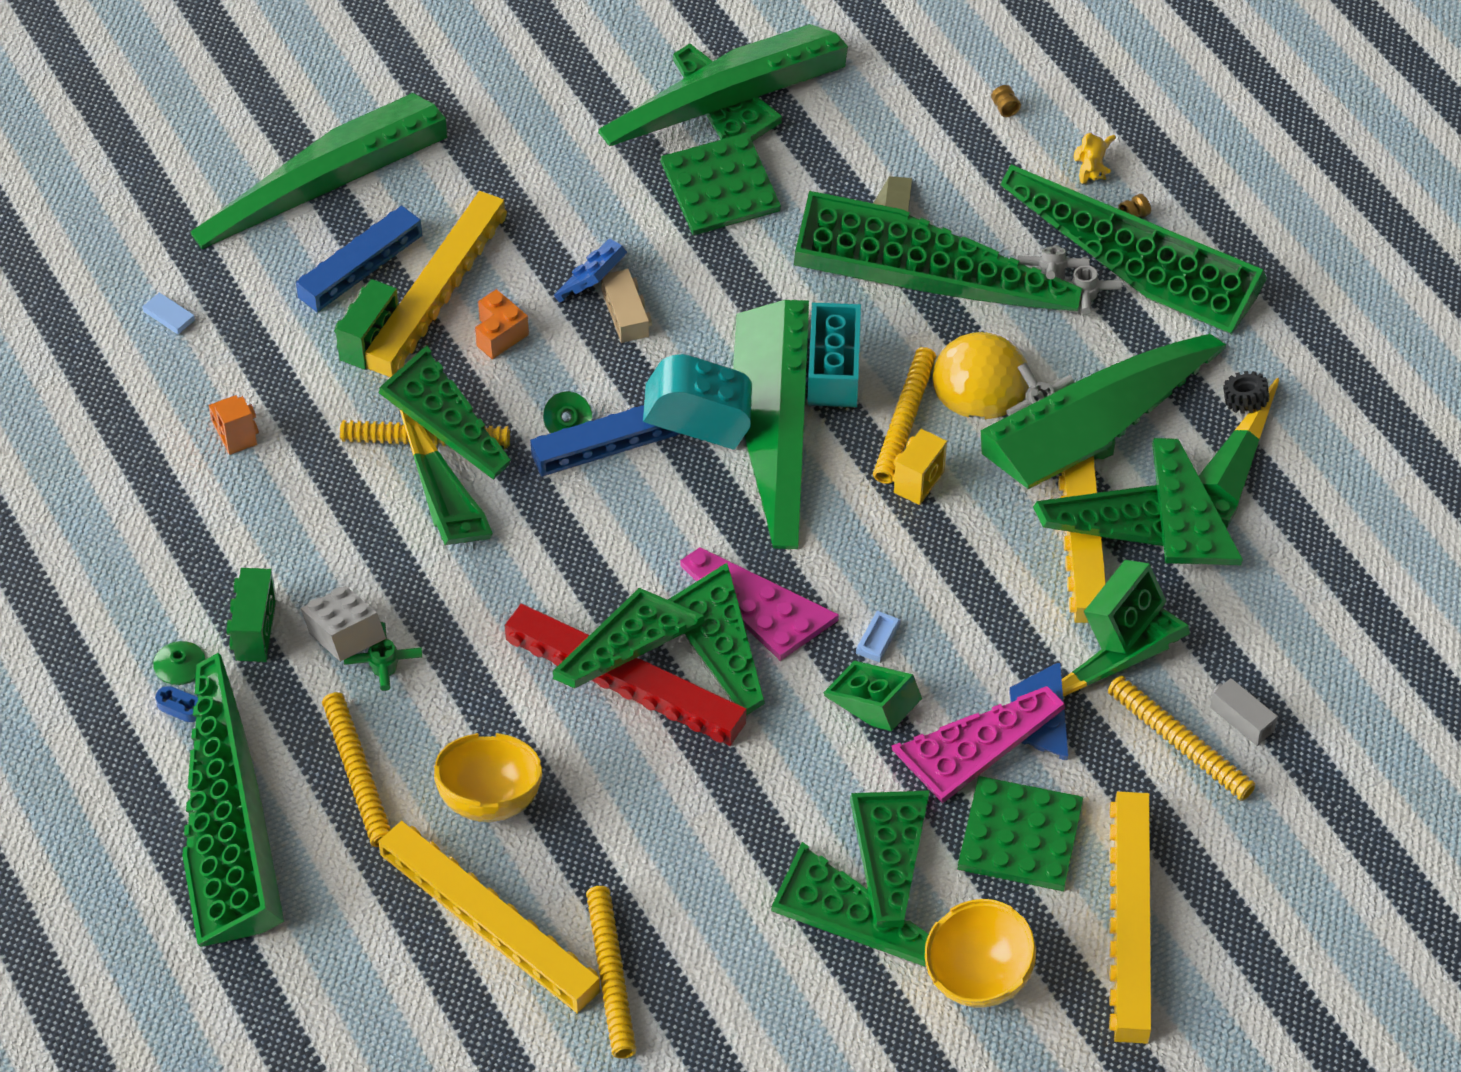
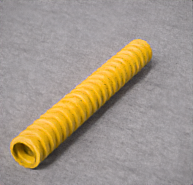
M920 347L916 349L873 471V477L878 482L884 484L893 482L892 479L895 473L894 460L899 452L903 453L936 360V353L930 348Z
M343 420L340 425V439L342 442H346V440L354 442V440H357L358 443H361L364 440L365 443H369V441L377 443V441H380L381 444H384L385 441H388V444H392V442L400 444V442H403L404 445H407L409 442L405 425H401L400 422L385 424L382 421L381 424H378L377 421L370 423V421L365 423L358 421L355 423L354 420H350V423H347L346 420ZM485 426L489 435L494 437L500 446H504L507 449L510 445L509 427L505 426L504 429H501V426H497V428H493V426L486 428ZM425 429L435 446H438L439 443L442 446H446L443 441Z
M1119 676L1112 681L1108 688L1110 696H1114L1116 701L1120 700L1121 705H1126L1127 710H1132V713L1135 716L1138 715L1140 720H1144L1146 725H1150L1152 730H1157L1158 735H1163L1164 740H1169V744L1175 745V748L1181 750L1183 755H1187L1189 760H1194V764L1200 765V769L1206 770V774L1212 775L1214 780H1219L1218 783L1221 786L1225 785L1227 791L1231 790L1233 796L1238 795V800L1242 801L1252 794L1256 783L1253 780L1249 781L1247 775L1243 776L1241 770L1236 771V766H1230V762L1228 760L1224 761V757L1218 755L1216 750H1211L1210 745L1205 746V741L1199 740V737L1193 735L1191 730H1187L1185 725H1181L1179 720L1174 721V716H1168L1169 713L1166 710L1162 711L1160 705L1156 706L1154 700L1150 701L1148 695L1144 696V692L1138 691V688L1135 685L1132 686L1130 681H1126L1124 676Z
M340 692L330 693L323 698L322 705L331 726L338 751L340 752L344 769L347 772L354 798H356L361 818H363V824L370 839V844L373 847H379L378 841L391 830V827L384 812V807L377 792L367 759H365V753L356 733L345 696Z
M595 886L586 892V897L588 899L591 927L593 928L592 934L594 935L593 940L597 964L599 965L598 971L600 972L599 978L601 980L603 1002L606 1010L605 1015L607 1017L608 1032L610 1033V1046L614 1057L624 1059L634 1055L637 1049L634 1031L632 1030L630 1008L628 1007L629 1001L627 1000L628 995L625 978L623 977L624 971L622 969L619 941L617 940L618 935L616 933L612 899L608 887Z

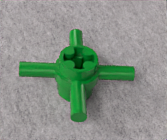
M381 622L386 639L370 646L367 653H356L344 659V665L369 663L372 672L379 676L380 690L388 691L390 690V676L397 670L398 660L423 658L422 647L397 650L394 643L387 639L386 623Z

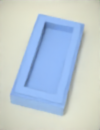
M160 292L143 305V311L178 335L195 321L192 313Z
M876 611L856 648V654L880 663L900 626L901 619Z

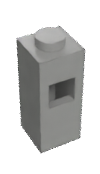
M1230 678L1224 684L1220 683L1213 689L1210 708L1256 746L1275 731L1278 716L1233 679Z

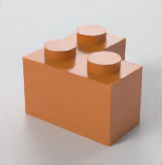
M496 289L478 301L479 319L482 323L475 327L476 344L492 360L529 335L528 315Z
M237 395L209 405L211 421L229 455L257 445L256 434H259V431L253 420L256 418V413L252 404L247 405L243 396L238 398Z

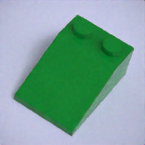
M853 661L823 692L826 698L867 724L888 731H892L922 700L913 674L859 661Z

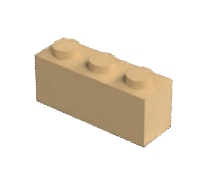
M629 269L607 273L601 280V291L621 343L649 337V327L652 326L650 313H645L643 295H638L637 291H639L636 278L631 277Z

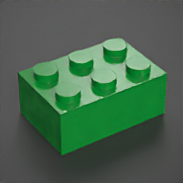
M373 279L368 282L366 287L361 288L356 301L349 305L347 313L335 326L334 332L336 333L340 361L364 370L367 368L365 352L397 308V288Z
M1124 560L1084 610V613L1102 650L1126 654L1167 601L1149 563Z
M241 567L239 578L234 580L236 598H232L230 603V613L233 614L232 620L228 619L227 635H231L229 647L230 650H234L236 661L267 662L277 601L272 569Z

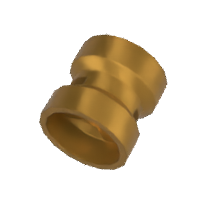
M1001 85L992 92L991 98L994 104L998 106L997 109L1001 116L1010 117L1020 110L1021 103L1015 96L1011 86Z
M1143 194L1134 196L1131 201L1125 200L1118 206L1119 210L1136 217L1144 218L1151 214V205Z

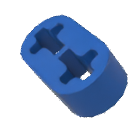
M171 686L162 687L157 691L155 698L160 711L186 722L196 721V717L193 716V709L191 708L196 706L198 697Z

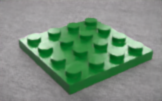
M748 132L661 156L660 162L693 236L781 211L780 202Z
M978 776L957 870L1064 892L1083 797Z

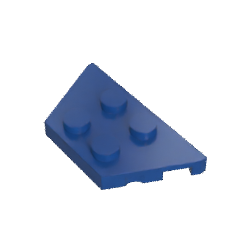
M608 239L598 250H594L586 257L587 261L584 264L579 265L572 271L573 276L554 294V297L558 302H562L572 291L577 294L600 282L627 254V251L621 244Z
M1056 663L1010 687V703L1016 701L1017 697L1046 686L1064 703L1060 663ZM1064 710L1021 743L1032 745L1034 749L1042 752L1046 750L1059 755V758L1062 760H1068Z

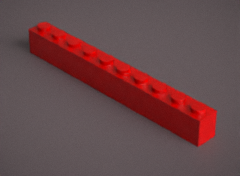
M520 603L505 624V636L510 644L516 647L520 646L530 651L536 657H543L553 662L556 666L562 663L589 636ZM635 658L591 680L604 689H611L619 693L625 699H632L642 704L648 710H655L672 721H678L687 725L695 732L706 734L718 743H725L731 746L746 724V708L639 658Z

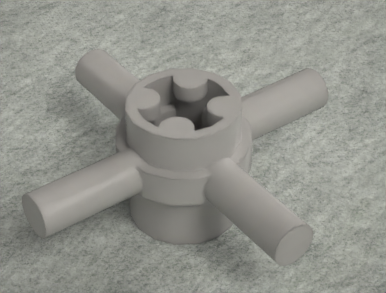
M1059 245L1044 248L1040 257L1018 255L1017 259L1022 265L1040 266L1041 273L1045 274L1048 279H1054L1056 276L1064 280L1065 268L1090 266V259L1067 258L1066 250Z
M1088 265L1076 268L1072 281H1067L1082 288L1080 302L1082 313L1085 315L1091 313V301L1097 297L1099 290H1122V280L1099 281L1097 270Z
M1027 363L1020 365L1018 369L1029 386L1026 392V400L1008 409L1007 414L1010 416L1037 402L1033 396H1036L1038 391L1043 392L1044 397H1047L1073 384L1072 376L1068 375L1060 381L1049 385L1045 382H1037Z

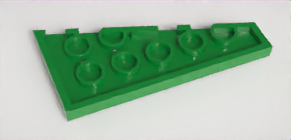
M690 43L673 54V61L683 78L713 62ZM759 97L706 114L721 140L748 132L753 142L782 123V116Z
M425 346L379 387L378 393L493 480L509 466L510 458L497 440L486 431L483 421L478 419L472 412V406L453 380H449L445 375L442 365L432 357L428 346Z
M1154 438L1152 447L1165 563L1241 565L1243 558L1179 439Z
M1157 485L1036 501L1033 506L1043 528L1163 546Z
M725 563L668 600L705 615L704 624L683 635L730 700L746 708L747 716L763 706L765 700L729 566Z
M638 588L553 670V679L575 689L704 624L705 615Z
M930 790L851 793L850 803L876 928L903 927Z
M804 842L801 843L774 899L771 912L924 967L926 966L925 946L928 933L910 920L906 921L905 919L903 927L876 928L868 889L845 872H839L832 867L823 856H817L809 850V846Z

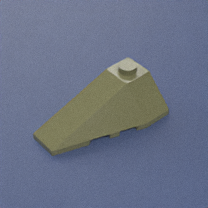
M889 176L873 203L909 212L912 178Z

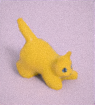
M1092 133L1084 135L1082 145L1078 146L1074 152V160L1083 163L1079 173V179L1082 184H1086L1089 178L1092 180H1106L1105 175L1111 173V170L1103 165V157L1106 149L1116 139L1115 135L1108 136L1105 140Z

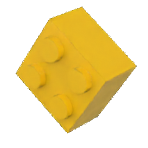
M920 429L916 436L910 437L904 452H899L894 460L895 473L892 481L894 482L895 494L918 505L923 502L945 472L947 440L923 429Z

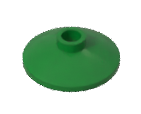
M564 391L555 394L547 401L543 410V421L546 429L551 434L564 428L592 421V411L584 397L575 392ZM564 412L570 415L569 421H564L562 419V414Z
M176 641L165 645L157 652L153 667L155 674L163 682L171 685H184L196 680V666L206 659L204 652L196 644L187 641Z

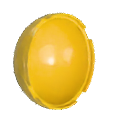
M988 332L970 333L953 340L941 351L933 368V387L939 400L947 408L959 415L968 418L969 415L985 417V419L1001 417L1007 414L1008 409L1024 401L1029 386L1018 367L1027 363V361L1012 342L1000 335Z
M476 733L460 737L441 750L435 761L434 779L441 798L454 812L473 821L491 823L506 820L517 815L533 801L542 780V767L537 753L525 742L505 734L496 733V737H479V734Z
M990 899L970 900L951 908L949 913L933 925L925 946L927 971L934 985L947 998L961 1005L974 1008L999 1005L1014 997L1029 980L1036 961V945L1033 932L1025 918L1011 906Z

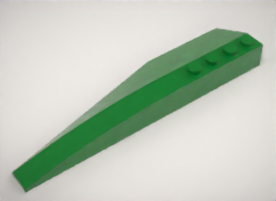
M808 24L733 49L599 128L598 133L609 146H613L844 68L846 66L848 45L837 33Z
M411 93L335 127L193 229L191 236L201 249L207 248L448 138L446 118L433 103Z
M1012 164L1009 166L1000 184L1001 187L1145 298L1231 335L1256 301L1267 280L1265 272L1261 268Z
M809 191L795 249L794 266L928 293L984 302L1078 311L1082 291L1081 287L1056 276L1054 279H1048L1045 274L1041 273L1042 270L1035 267L1029 268L1020 264L1019 260L1012 257L1010 259L1000 255L999 251L963 236L961 238L951 233V230L944 227L940 229L930 224V221L923 218H915L910 215V212L903 209Z
M782 300L736 314L733 369L746 374L752 382L751 424L745 434L751 466L756 478L757 489L762 501L763 512H765L770 539L775 549H798L809 320L808 300Z
M1206 334L1144 352L1093 373L982 429L981 454L1024 487L1030 489L1106 450L1112 445L1114 438H1120L1126 433L1127 427L1131 424L1136 425L1140 421V416L1144 413L1149 414L1172 394V389L1176 386L1181 387L1190 374L1195 375L1200 371V366L1203 363L1208 364L1226 349V344L1213 335Z
M219 653L200 662L196 666L194 694L197 695L198 702L193 707V716L196 717V723L191 734V739L194 741V749L190 750L187 788L191 792L190 799L186 802V812L189 813L188 825H185L184 836L187 837V846L183 847V862L197 944L200 947L262 934L284 922L255 770L237 703L222 656Z

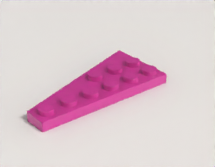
M701 547L680 560V566L695 581L700 580L725 563L728 564L745 628L779 661H782L839 621V614Z
M1046 686L1017 697V700L1003 706L1001 704L996 705L988 712L980 715L976 713L939 727L938 731L928 735H918L914 737V740L902 745L901 743L892 745V751L943 804L1064 710L1065 705Z

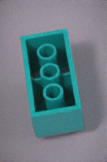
M812 302L808 406L857 407L861 304Z
M685 354L668 356L658 364L646 383L643 422L735 450L750 428L752 382L746 374L738 370Z

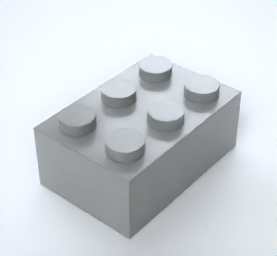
M347 586L335 588L330 594L313 599L307 605L300 608L309 634L339 661L386 639L377 612Z

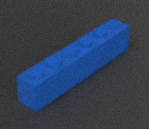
M402 205L396 210L391 211L378 223L373 224L367 231L355 237L349 244L337 250L331 257L319 263L317 267L306 275L301 276L296 281L298 298L318 313L422 237L421 219Z
M643 405L531 439V456L541 477L677 436L681 433L643 422Z

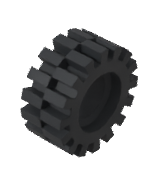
M1244 371L1243 375L1238 372L1235 373L1236 377L1231 375L1229 380H1225V385H1223L1224 397L1229 410L1233 408L1235 413L1240 410V414H1245V411L1253 413V409L1259 411L1261 406L1265 407L1267 402H1269L1268 382L1266 377H1263V374L1259 373L1257 375L1254 371L1248 374V371Z

